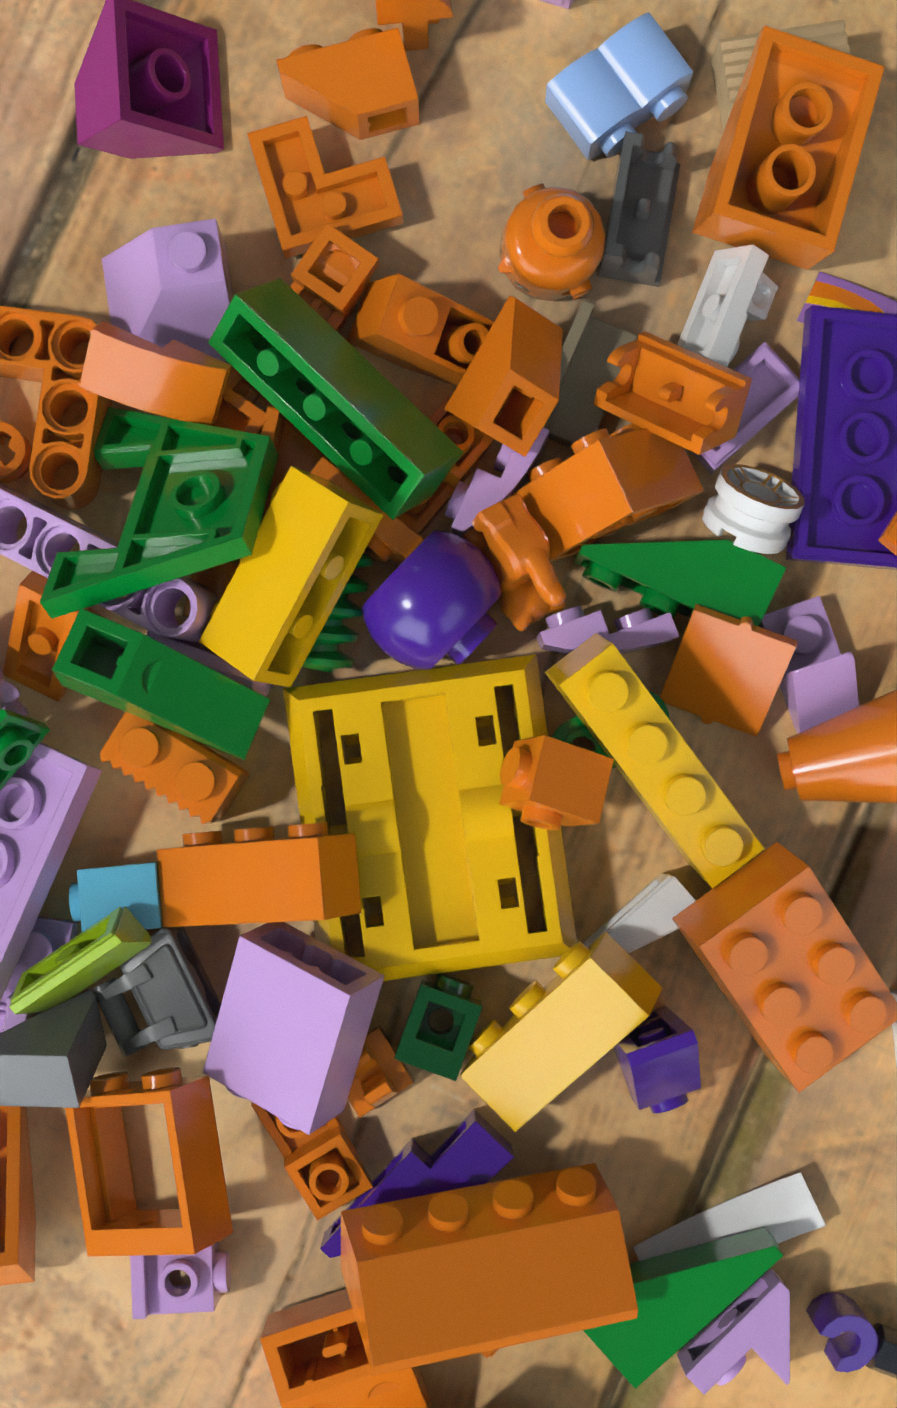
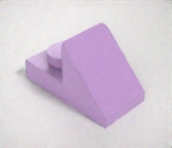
M820 596L764 615L759 627L797 640L796 649L779 685L796 733H800L859 706L855 658L852 651L844 654L840 653Z
M772 1268L768 1269L677 1353L685 1375L704 1395L716 1383L722 1386L730 1382L744 1366L746 1361L745 1354L751 1348L787 1385L790 1383V1291Z

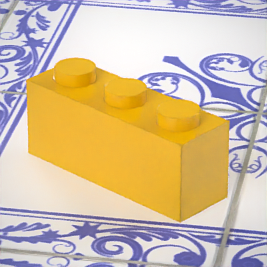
M291 466L284 480L276 487L272 494L270 506L258 530L252 555L240 558V564L222 598L212 608L211 619L199 642L251 680L291 688L378 527L383 514L329 480Z
M604 932L588 948L581 941L576 942L553 966L552 969L558 975L545 987L537 980L531 983L510 1005L509 1009L514 1015L502 1026L495 1019L491 1020L470 1041L468 1049L473 1053V1056L459 1076L515 1132L648 1018L660 995L662 987L607 932Z

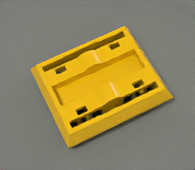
M537 654L283 689L300 823L328 822L329 835L355 833L362 912L359 915L365 954L350 956L346 921L342 917L314 920L315 937L326 945L385 975L383 981L561 957L577 942L561 826L560 830L556 831L531 826L535 850L533 855L536 876L539 878L541 889L539 898L544 929L528 931L512 818L521 816L522 812L499 804L504 786L500 781V770L504 756L494 688L510 686L514 718L519 732L517 740L542 735L548 736ZM333 711L347 824L331 826L326 789L328 787L326 769L320 755L322 739L318 712ZM493 716L496 744L493 743L492 738L479 740L478 742L477 728L491 726L490 717ZM342 737H345L347 746L360 744L361 756L348 758L349 764L346 765ZM515 877L519 906L516 905L514 896L502 897L500 902L498 883L499 885L512 884V878ZM363 898H367L368 903L381 902L383 914L371 915L369 926L366 924Z

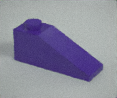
M666 1005L652 1010L648 1018L613 1047L631 1098L639 1110L647 1107L651 1108L652 1113H663L673 1110L689 1101L686 1093L701 1088L699 1050L694 1031Z

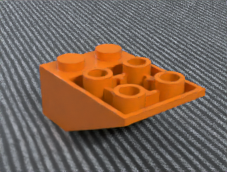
M347 1289L268 1314L260 1340L282 1408H433L420 1366L375 1376L372 1375Z

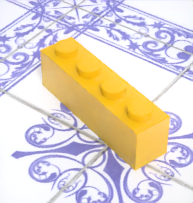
M595 633L545 671V674L606 755L614 759L613 764L689 865L712 889L765 849L612 642Z

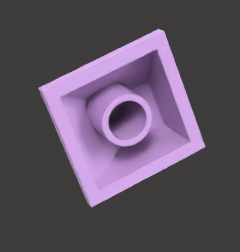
M216 218L151 228L102 258L112 325L161 347H164L174 339L229 364L208 343L234 297L226 243Z

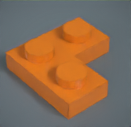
M307 116L247 133L285 259L306 253L326 223L350 239L404 224L403 213L385 156L325 174Z

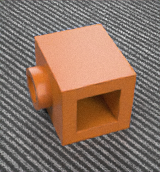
M546 735L514 741L513 748L506 754L500 770V781L504 786L499 804L521 811V822L541 829L556 831L560 830L561 825L569 827L599 824L614 759Z

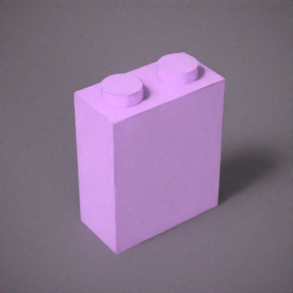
M285 922L266 923L240 935L203 1073L226 1086V1089L231 1094L248 1099L274 1114L284 1125L310 1135L344 1111L385 975Z

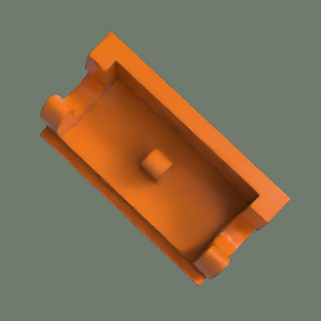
M646 331L639 333L637 340L617 347L609 355L607 362L621 367V370L612 382L607 381L597 388L593 405L643 429L648 428L649 432L698 455L736 437L752 378Z

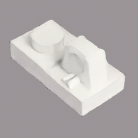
M755 245L714 251L677 345L728 367V364L733 360L739 349V337L746 320H765L775 293L778 290V285L763 272L769 255Z

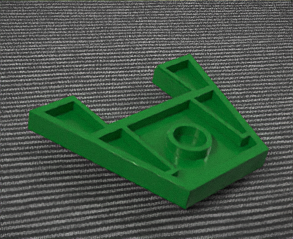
M108 407L93 449L95 458L103 470L144 467L118 547L57 552L40 603L51 619L78 611L80 608L84 609L252 555L279 456L270 436Z

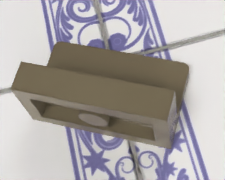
M585 298L581 302L562 346L559 401L543 427L550 430L549 439L572 448L571 445L577 440L597 431L604 416L605 410L593 405L597 388L607 381L612 382L621 370V367L607 362L609 355L617 347L637 339L635 334L592 317L595 302Z

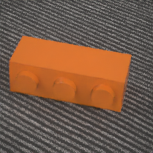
M328 822L288 825L289 838L274 839L273 826L234 830L235 842L222 843L221 831L182 834V847L157 849L162 927L314 921L360 914L362 912L355 833L329 835Z

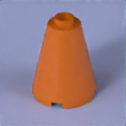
M897 689L787 738L789 751L777 753L784 790L797 788L800 801L897 803Z

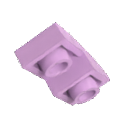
M542 428L526 457L503 444L493 468L503 473L501 478L477 468L470 485L459 481L445 513V516L454 519L451 533L463 537L465 533L474 528L472 521L480 511L509 498L511 494L523 487L528 479L527 473L535 468L547 445L550 430Z
M580 605L547 617L546 622L549 629L540 632L536 639L542 650L569 654L593 634L597 633L612 642L618 651L623 654L670 642L679 637L670 612L653 618L650 608L639 610L614 620L617 632L609 634L601 610L585 616Z

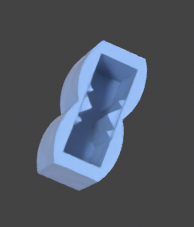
M648 12L626 24L609 37L599 48L583 55L557 74L546 86L545 103L588 161L603 152L609 158L621 151L626 131L637 133L635 128L653 117L658 122L664 121L685 104L688 99L685 92L689 89L693 71Z

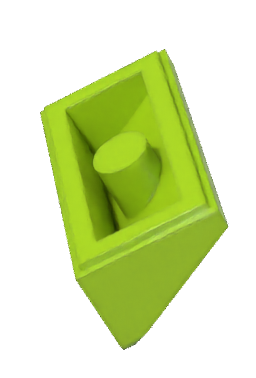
M126 906L118 907L23 972L10 1000L9 1008L14 1014L44 1012L71 999L152 943L150 934Z

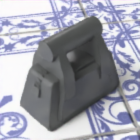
M184 926L163 927L151 936L152 943L148 947L121 964L124 974L117 980L113 978L92 989L124 1057L148 1046L147 1044L156 1041L159 1048L171 1050L175 1048L196 1047L201 1043L211 1042L221 1003ZM130 989L148 1024L142 1030H140L123 995V992Z

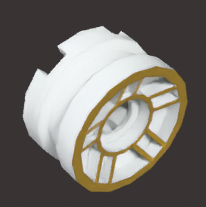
M729 464L723 467L715 485L718 494L708 499L703 511L702 520L707 528L717 536H722L724 530L736 536L733 545L748 551L775 554L784 550L791 534V528L788 524L799 518L804 507L805 498L788 481L765 470L742 464Z

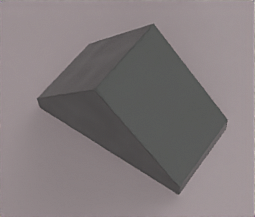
M90 989L0 1033V1106L80 1108L89 1088L90 1080L93 1079L107 1047L97 998Z

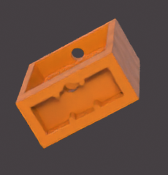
M180 1067L164 1068L141 1075L142 1081H129V1075L126 1071L95 1076L90 1080V1089L87 1090L80 1108H65L88 1257L196 1254L233 1233L209 1075L182 1077ZM163 1103L179 1208L137 1210L121 1106Z

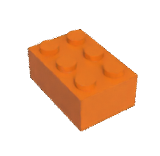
M775 842L672 918L766 1057L799 1093L897 1021V1002L815 874L806 863L778 842Z

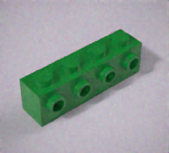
M281 278L234 295L208 343L392 520L431 497L461 457L463 451Z

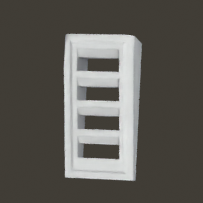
M661 873L588 937L583 944L588 948L604 932H607L627 953H630L678 930L679 928L672 918L696 900L675 876Z

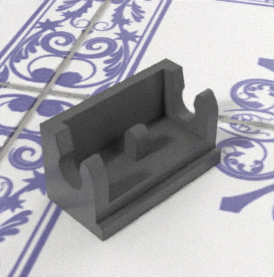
M626 131L618 158L605 233L604 253L600 262L598 277L659 287L680 164L677 163L679 147L674 142H668L665 144L664 151H649L644 149L645 140L643 134Z

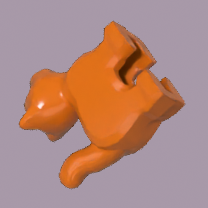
M518 493L480 511L472 521L474 528L465 533L463 538L478 547L492 563L500 582V611L511 620L519 631H525L530 624L543 619L547 614L563 610L565 608L566 591L558 581L555 570L549 560L551 554L549 540L540 525L530 515L522 496Z

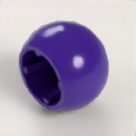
M434 530L362 606L364 621L371 637L382 651L401 664L414 669L430 670L440 659L447 655L459 665L498 624L486 612L501 596L500 582L492 563L478 547L467 539L453 533Z

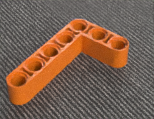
M0 306V377L42 382L29 466L30 478L35 488L57 506L68 510L80 509L91 503L97 496L100 487L102 467L95 458L93 449L108 407L112 406V400L79 387L84 364H72L70 357L73 349L78 344L90 340L91 331L97 324L91 319L77 315ZM28 333L34 335L33 344L26 353L20 356H9L11 342L17 336ZM75 402L87 403L88 412L80 424L74 427L62 426L61 417L69 405ZM66 463H76L79 474L73 485L63 490L54 489L53 476L55 471Z

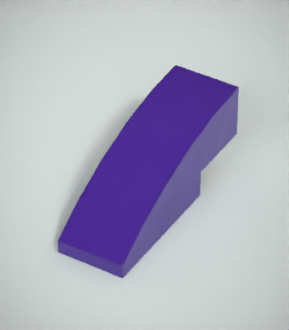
M473 1109L431 1156L414 1139H411L372 1180L373 1188L358 1196L346 1210L485 1184L514 1158L511 1143ZM341 1215L324 1232L320 1249L329 1258L341 1256Z

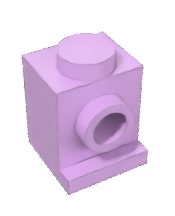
M219 1241L196 1254L130 1256L133 1319H146L148 1315L212 1312L221 1298V1293H228L230 1291L229 1251L219 1252ZM173 1270L186 1272L191 1279V1285L173 1286L169 1280V1273Z

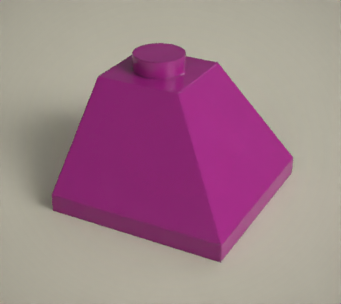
M106 0L74 83L78 145L129 159L215 154L224 150L217 30L133 0Z

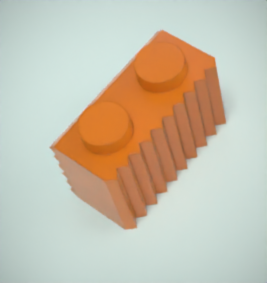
M128 712L124 713L99 753L101 762L111 763L112 769L122 770L123 775L133 777L135 783H144L146 790H156L158 797H167L168 803L178 804L179 810H189L190 817H200L201 824L216 823L223 819L250 774L201 742Z

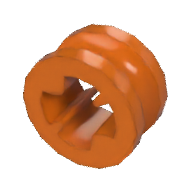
M0 421V444L4 445V438H11L8 447L15 453L13 460L9 464L0 460V483H11L22 478L29 471L32 447L29 440L13 425Z

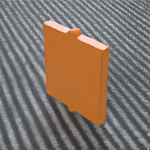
M695 604L661 691L660 698L668 705L701 716V720L705 724H711L715 721L757 737L796 649L797 640L753 625V620L750 617L745 616L739 620Z

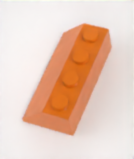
M596 1163L341 1211V1272L373 1376L637 1318L638 1306L619 1209Z

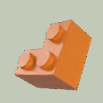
M631 423L609 435L607 429H601L577 440L571 445L575 455L565 461L561 457L555 458L533 468L527 473L530 483L509 497L518 493L522 496L530 515L540 525L549 540L551 550L549 560L552 562L578 554L582 545L595 544L624 527L657 518L700 494L704 489L683 447L649 432L648 428L643 429Z

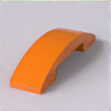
M326 223L290 274L293 279L290 287L339 333L380 261L372 253ZM233 368L228 377L217 420L211 426L261 435L268 405H273Z

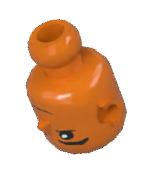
M538 184L524 190L522 193L525 198L516 204L501 234L499 249L501 262L497 267L498 271L506 275L515 289L532 299L554 301L572 296L573 300L584 296L593 290L589 279L603 258L606 234L601 215L589 199L572 189L560 187L545 188L544 184Z

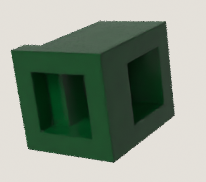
M443 973L437 974L435 983L422 979L399 1040L394 1059L456 1081L483 1007L481 1000L471 997L474 985ZM436 1009H446L453 1016V1024L445 1031H437L429 1024L428 1018L430 1014Z

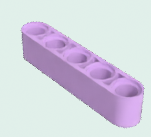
M0 483L1 555L48 578L57 552H68L77 542L80 545V550L118 547L119 542ZM26 517V532L22 539L18 541L17 527L21 519ZM183 576L131 593L126 597L121 596L99 603V605L157 635L195 642L200 640L211 619L212 608L219 599L216 593L207 586L187 576ZM187 595L191 606L190 614L185 623L179 626L175 619V607L179 599Z

